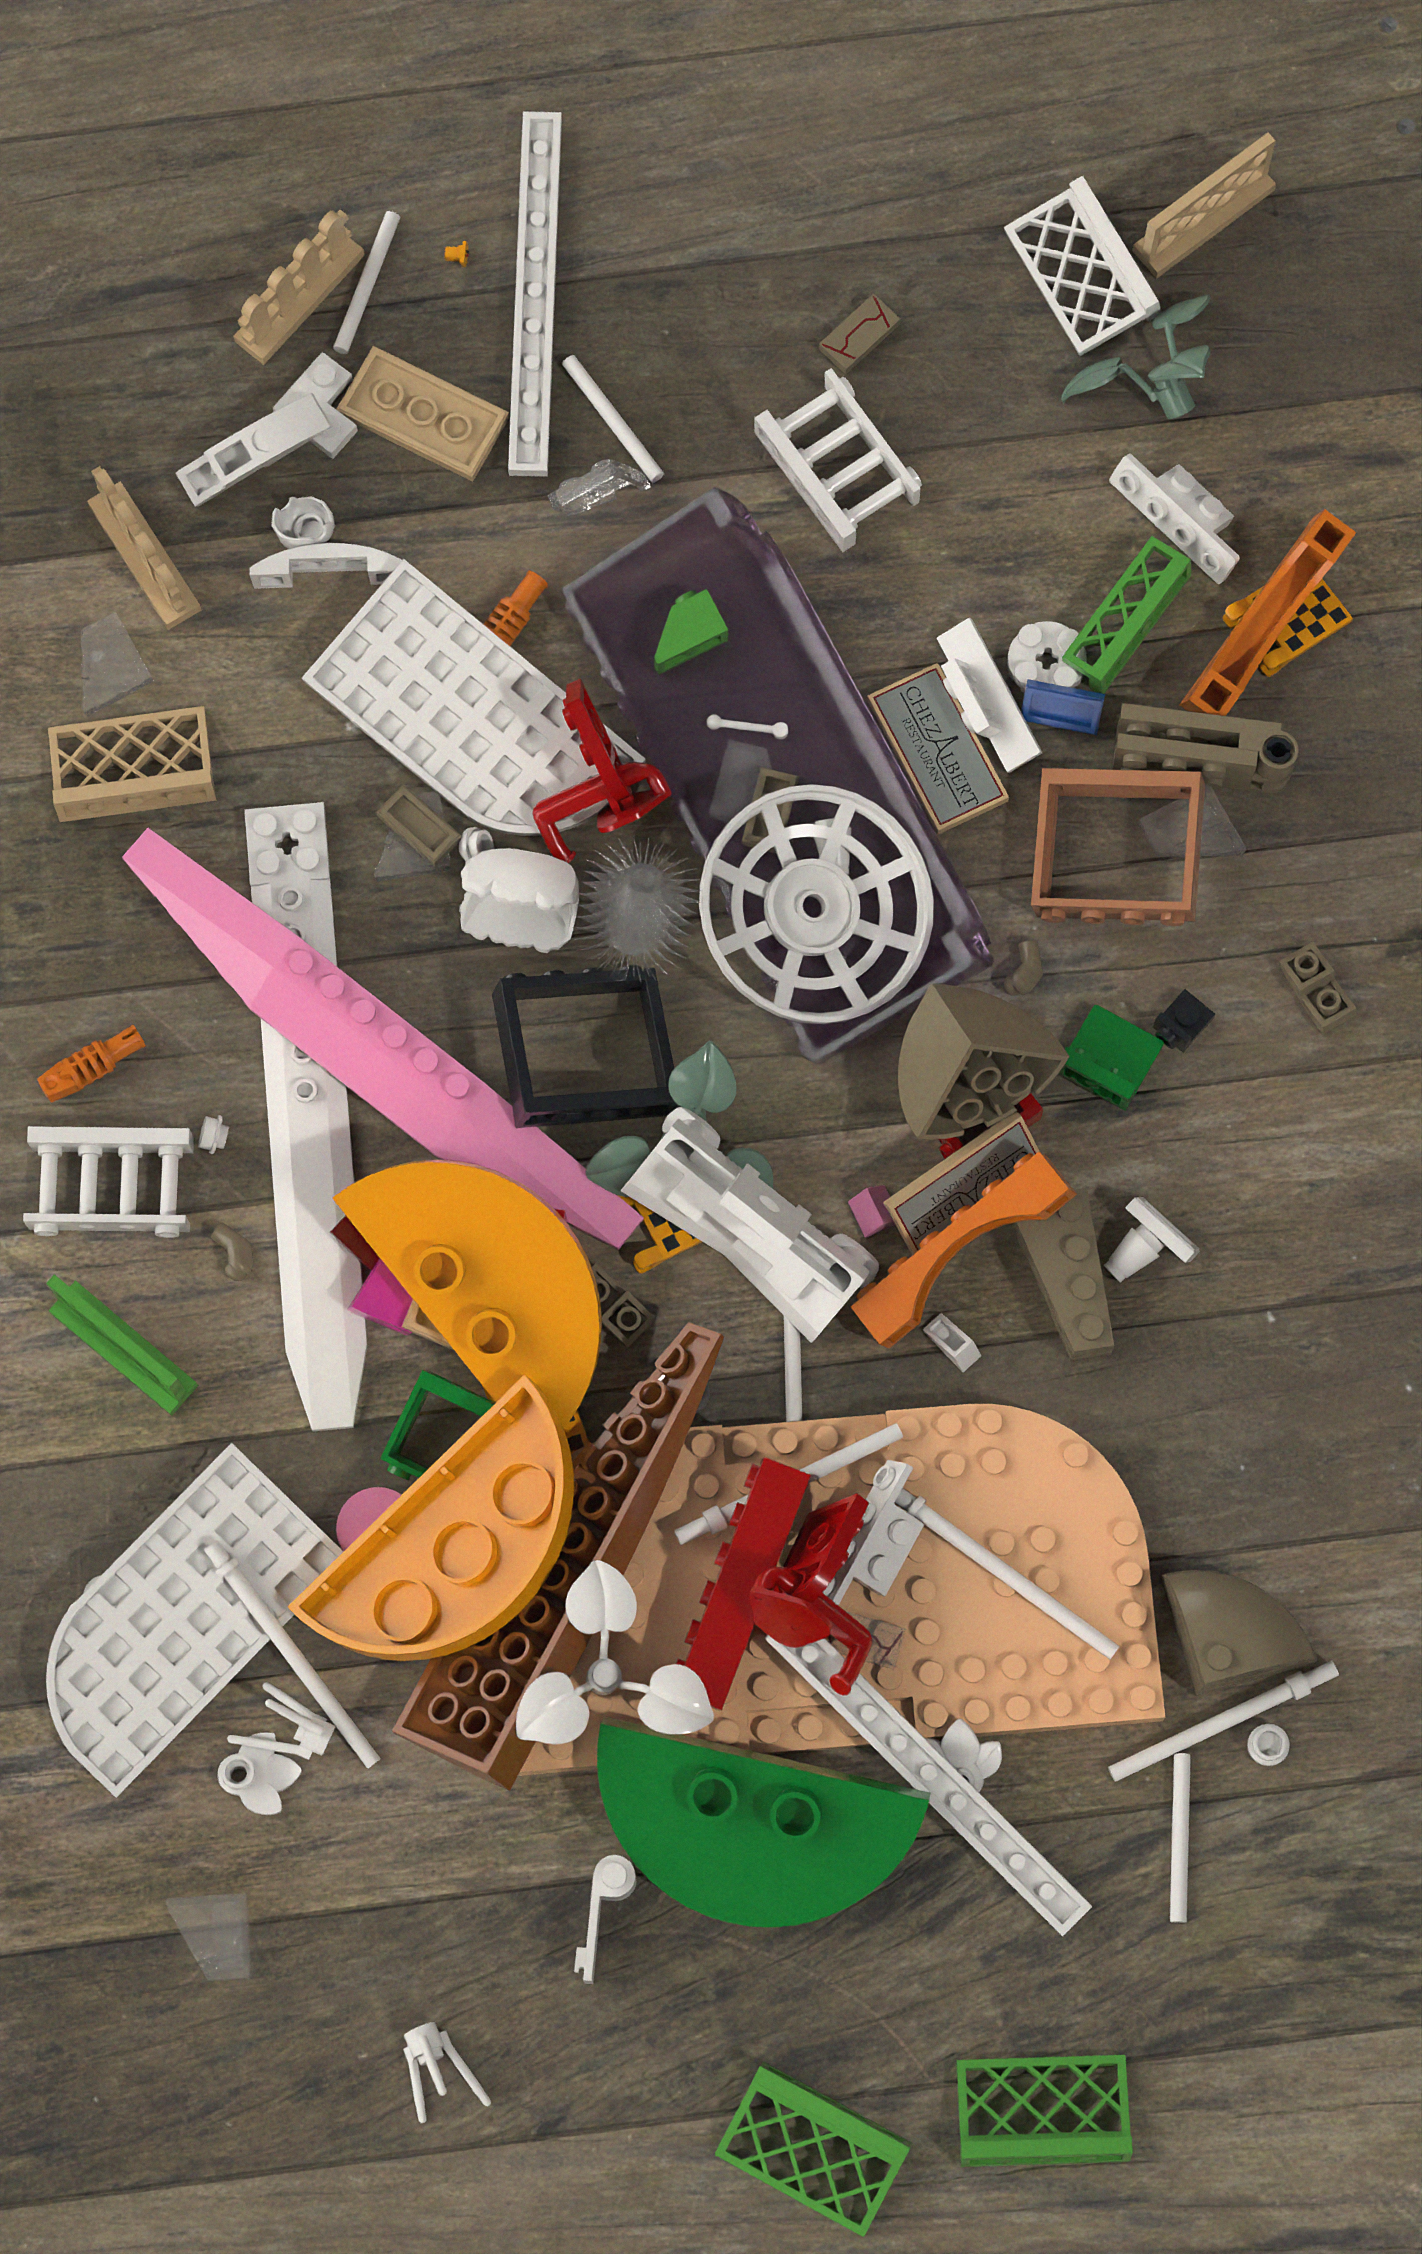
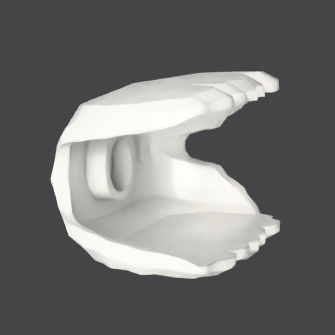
M511 848L482 851L479 854L473 855L472 858L465 862V867L461 871L462 888L467 892L464 894V901L459 909L461 929L465 933H470L478 940H484L489 936L496 944L504 943L507 947L530 948L534 946L537 951L542 953H548L551 949L559 950L571 939L579 903V882L572 866L567 862L550 855Z

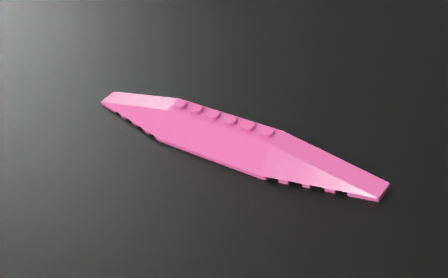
M147 828L122 856L125 863L153 896L161 902L169 915L183 928L202 954L204 953L218 970V973L229 986H232L253 1013L434 1156L441 1160L477 1164L501 1172L535 1191L554 1209L565 1210L567 1222L572 1224L574 1228L617 1250L621 1248L644 1220L643 1216L618 1195L590 1181L585 1174L586 1168L538 1127L516 1128L512 1105L486 1083L299 936L151 829Z

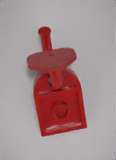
M581 678L566 685V698L563 699L565 708L562 709V713L570 730L578 729L582 744L579 747L585 762L589 767L595 764L599 774L541 800L535 805L532 814L552 856L568 864L574 859L576 852L574 850L571 851L567 847L555 824L556 821L607 799L610 805L597 814V828L600 833H606L641 818L672 794L664 775L657 767L641 762H625L622 764ZM646 779L651 790L632 794L630 785Z
M858 1493L808 1513L783 1567L772 1566L764 1569L757 1577L749 1594L754 1623L778 1643L787 1647L799 1648L824 1639L831 1634L849 1649L838 1674H833L829 1680L832 1689L843 1696L851 1692V1687L859 1676L872 1647V1636L866 1627L827 1597L823 1591L830 1584L837 1571L847 1561L849 1545L853 1537L863 1527L864 1519L862 1518L869 1502Z

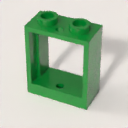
M422 1370L380 1459L389 1463L387 1471L406 1480H409L411 1475L420 1478L429 1469L400 1454L429 1392L481 1417L495 1402L429 1370Z

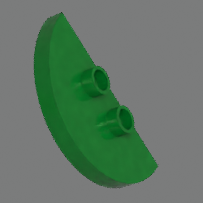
M604 1716L600 1723L597 1743L599 1788L606 1814L623 1849L641 1872L668 1896L694 1911L727 1923L750 1927L794 1926L822 1919L855 1904L877 1888L903 1860L919 1832L930 1800V1792L682 1734H663L650 1729L648 1726Z

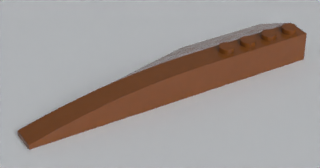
M688 1322L655 1362L656 1369L644 1382L639 1381L632 1389L630 1394L633 1397L618 1415L613 1412L603 1424L606 1430L594 1444L589 1442L572 1462L574 1498L571 1520L561 1552L548 1578L522 1611L501 1629L466 1649L430 1659L392 1730L394 1734L481 1779L508 1791L511 1790L536 1742L521 1740L516 1734L517 1712L522 1697L528 1687L544 1674L561 1672L570 1678L593 1635L580 1632L569 1621L566 1614L568 1592L572 1584L588 1568L591 1562L595 1560L611 1565L624 1575L663 1493L693 1422L724 1340L722 1334Z

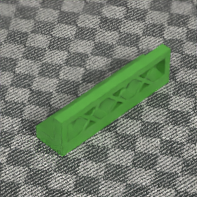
M1150 537L1062 656L1064 663L1089 678V688L1102 694L1106 692L1191 577V559L1155 537ZM1153 551L1170 560V563L1163 571L1147 573L1145 562ZM1142 569V575H1136ZM1156 581L1150 588L1149 582ZM1144 583L1146 595L1142 601L1125 604L1123 592L1127 586ZM1119 598L1120 605L1113 606ZM1133 611V613L1128 618L1127 612ZM1122 613L1124 621L1122 628L1116 632L1102 634L1100 623L1104 617ZM1097 628L1098 635L1091 636ZM1109 641H1111L1110 644H1109V645L1107 646V648L1105 649V644H1104V642H1109ZM1100 643L1102 655L1093 667L1076 657L1083 646Z

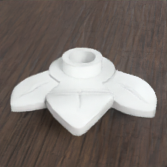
M957 1719L949 1727L942 1742L933 1738H925L960 1774L965 1775L969 1779V1783L978 1792L981 1791L984 1785V1779L994 1774L1000 1767L1002 1761L1000 1742L989 1741L980 1744L974 1731L963 1719Z
M257 1733L250 1736L252 1738L276 1741L274 1733ZM242 1745L237 1754H232L221 1762L218 1769V1780L221 1787L231 1795L240 1796L244 1806L254 1813L262 1815L280 1813L282 1805L278 1792L287 1789L298 1779L302 1772L301 1767L290 1758L274 1754L275 1751ZM237 1769H243L247 1772L246 1778L241 1782H235L231 1779L232 1773Z

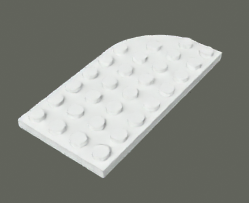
M405 559L402 560L302 677L303 682L468 819L493 831L520 836H541L532 815L535 805L543 799L599 774L595 764L589 767L583 758L579 747L582 742L578 729L571 731L565 721L562 709L565 708L563 699L566 698V693ZM604 725L622 764L625 762H646L642 755ZM604 799L556 821L555 824L559 832L574 828L597 816L598 813L609 805L607 799Z
M232 1443L69 1608L60 1622L50 1648L46 1685L50 1713L56 1730L69 1752L116 1798L270 1640L269 1636L225 1577L220 1579L216 1574L218 1568L204 1549L218 1540L231 1559L236 1557L240 1563L237 1567L282 1627L294 1616V1613L287 1606L344 1552Z

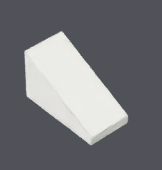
M942 1313L923 1329L924 1333L963 1373L981 1357L974 1341Z

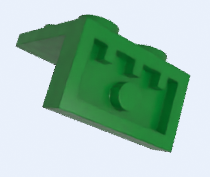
M1094 1005L1070 1047L1065 1048L1070 1057L1058 1074L1126 1111L1163 1048L1164 1042L1105 1008Z

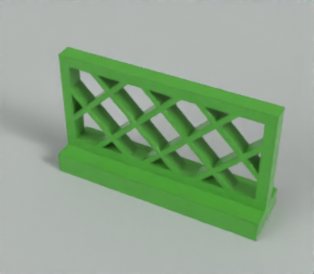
M54 1274L46 1283L58 1299L50 1308V1314L172 1416L199 1386L197 1382L76 1280L69 1287Z
M1125 2055L956 2061L961 2167L1130 2162L1133 2148L1132 2136L1130 2135ZM1117 2066L1118 2082L1107 2094L1089 2079L1098 2067ZM1077 2067H1090V2068H1089V2069L1085 2072V2074H1084V2073H1083L1080 2069H1078ZM1048 2068L1043 2075L1036 2069ZM1056 2068H1068L1079 2078L1065 2095L1047 2080ZM1015 2069H1026L1037 2079L1023 2096L1019 2095L1004 2081ZM983 2070L995 2082L979 2098L966 2086V2071ZM993 2070H1005V2071L1003 2072V2074H1002L1001 2076H999V2075H998L997 2073H995ZM1083 2083L1102 2099L1087 2116L1069 2100ZM1041 2085L1060 2100L1045 2117L1027 2102ZM999 2086L1017 2101L1003 2118L984 2103ZM1117 2091L1119 2094V2105L1111 2099ZM967 2096L975 2103L969 2110L967 2107ZM1106 2103L1120 2115L1121 2131H1103L1092 2121L1093 2117ZM1063 2105L1082 2121L1070 2133H1061L1049 2122ZM1021 2106L1040 2122L1030 2134H1018L1007 2124ZM980 2107L997 2125L988 2135L969 2136L968 2119ZM1087 2125L1094 2132L1081 2131ZM1043 2127H1045V2128L1048 2129L1051 2133H1039V2132H1040V2130H1041ZM1001 2128L1008 2133L1007 2135H996Z
M763 2061L714 2155L864 2237L905 2160L912 2142ZM757 2091L773 2099L778 2116L755 2123L750 2104ZM780 2104L793 2111L783 2114ZM746 2113L749 2125L739 2127ZM802 2115L811 2121L815 2137L792 2143L785 2120ZM780 2122L786 2145L764 2152L757 2128ZM818 2125L831 2132L821 2135ZM751 2130L758 2154L741 2158L728 2151L727 2148L734 2135ZM835 2136L846 2139L849 2143L852 2157L829 2164L822 2140ZM817 2142L824 2166L801 2172L794 2149ZM855 2145L866 2150L867 2153L858 2155ZM789 2151L795 2174L781 2179L770 2174L765 2157ZM876 2156L891 2164L884 2180L870 2184L866 2183L860 2163L861 2160ZM760 2159L762 2169L750 2162ZM855 2163L861 2186L838 2193L832 2169ZM826 2171L833 2195L815 2199L807 2194L803 2178ZM797 2180L800 2190L788 2184V2182ZM880 2187L872 2202L869 2190ZM861 2192L864 2193L868 2211L861 2224L845 2215L841 2198ZM835 2201L837 2210L831 2208L825 2203Z

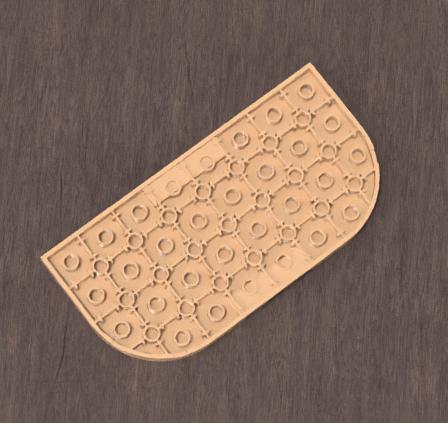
M962 1404L886 1411L885 1414L734 1427H722V1425L690 1427L663 1493L623 1575L635 1594L637 1602L635 1619L631 1627L626 1631L614 1632L609 1630L607 1656L608 1659L613 1660L620 1667L621 1679L645 1684L650 1687V1680L655 1671L661 1667L676 1664L678 1658L686 1660L691 1645L684 1643L692 1620L700 1621L706 1606L699 1604L707 1580L716 1581L721 1567L715 1565L714 1561L722 1541L731 1542L735 1527L729 1526L728 1522L726 1523L728 1528L713 1535L711 1532H708L683 1545H680L674 1530L703 1517V1511L716 1505L721 1508L748 1495L750 1489L744 1487V1483L752 1463L760 1465L764 1457L800 1470L897 1423L903 1434L902 1439L807 1484L776 1567H783L808 1513L856 1493L866 1500L873 1487L875 1474L885 1465L887 1460L902 1462L913 1467L903 1486L906 1491L916 1498L919 1495L926 1499L925 1504L1120 1647L1109 1660L924 1524L886 1596L877 1595L852 1579L839 1603V1606L866 1627L872 1636H876L884 1647L890 1648L901 1632H903L902 1637L882 1664H879V1662L888 1650L879 1648L875 1639H872V1647L860 1674L924 1738L942 1740L949 1727L959 1718L963 1719L970 1726L976 1737L1160 1722L1165 1719L1148 1550L1144 1529L1135 1503L1115 1469L1088 1441L1051 1418L1013 1406ZM584 1447L571 1453L572 1462ZM894 1502V1504H895L896 1506H898L899 1508H901L902 1510H904L902 1507H900L899 1505H897V1504ZM754 1624L722 1711L712 1708L714 1719L709 1725L695 1732L682 1734L767 1755L872 1746L765 1639L767 1634L756 1624ZM601 1631L592 1635L569 1678L574 1689L586 1683V1675L589 1668L595 1661L599 1660ZM831 1635V1645L846 1659L849 1649ZM617 1687L608 1695H598L591 1690L579 1695L589 1708V1720L582 1734L564 1744H547L536 1741L518 1776L597 1769V1743L600 1723L603 1717L647 1726L638 1715V1705L646 1693L629 1689L622 1690Z

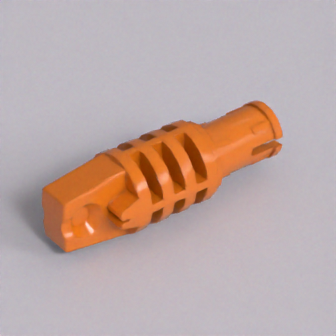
M528 570L526 576L511 597L506 596L502 598L483 625L507 645L511 646L530 620L529 616L531 614L529 610L544 589L548 587V583L535 572Z
M132 1024L129 1028L103 1043L101 1040H95L91 1042V1045L81 1048L79 1052L72 1053L68 1058L65 1057L37 1078L38 1083L47 1099L52 1103L84 1089V1086L91 1085L96 1079L103 1078L105 1074H110L116 1068L115 1063L146 1047L139 1032H137L136 1027Z

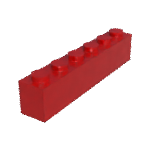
M766 1457L761 1460L760 1465L752 1463L744 1483V1487L750 1489L745 1505L737 1502L731 1516L729 1526L735 1527L731 1542L722 1541L714 1564L721 1568L716 1581L707 1580L699 1601V1604L706 1606L700 1621L693 1619L688 1629L684 1643L691 1645L686 1660L678 1658L676 1661V1665L688 1667L700 1677L705 1686L711 1708L718 1711L723 1709L755 1624L749 1594L760 1573L764 1569L777 1566L811 1476Z

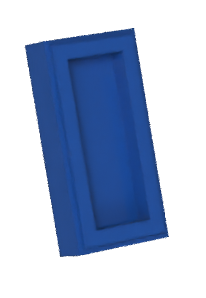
M1027 679L1021 713L1026 722L1097 735L1105 694Z

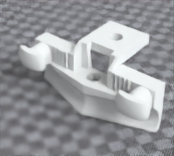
M676 1108L667 1115L662 1125V1131L666 1134L621 1189V1192L725 1255L812 1343L858 1287H865L874 1280L879 1270L878 1261L863 1246L847 1235L837 1234L830 1239L828 1236L823 1235L820 1230H817L814 1225L808 1222L812 1215L801 1205L793 1206L758 1178L760 1173L748 1163L742 1169L735 1162L731 1161L729 1157L724 1156L721 1151H718L720 1136L705 1120L687 1108Z

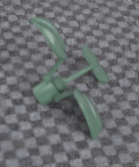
M1210 294L1173 304L1153 319L1152 326L1154 329L1165 327L1171 356L1170 361L1160 364L1148 374L1150 381H1154L1156 385L1155 389H1152L1128 364H1122L1120 357L1099 361L1080 371L1066 386L1062 394L1063 404L1068 397L1098 388L1114 379L1118 374L1125 373L1148 394L1151 402L1159 400L1167 419L1180 417L1195 407V403L1185 384L1184 378H1204L1205 365L1211 351L1208 345H1202L1177 353L1173 331L1177 324L1187 322L1197 316L1211 299Z
M708 1041L697 1052L681 1061L672 1071L668 1081L669 1093L678 1104L676 1108H687L706 1122V1111L713 1113L722 1112L732 1104L736 1096L737 1086L732 1067L722 1051L712 1041ZM624 1136L611 1141L601 1148L588 1163L585 1171L587 1178L615 1195L629 1197L621 1192V1189L649 1156L648 1143L645 1139L638 1136ZM737 1148L726 1154L731 1161L735 1162L742 1169L748 1163L760 1173L758 1178L773 1189L771 1164L759 1151L751 1148Z

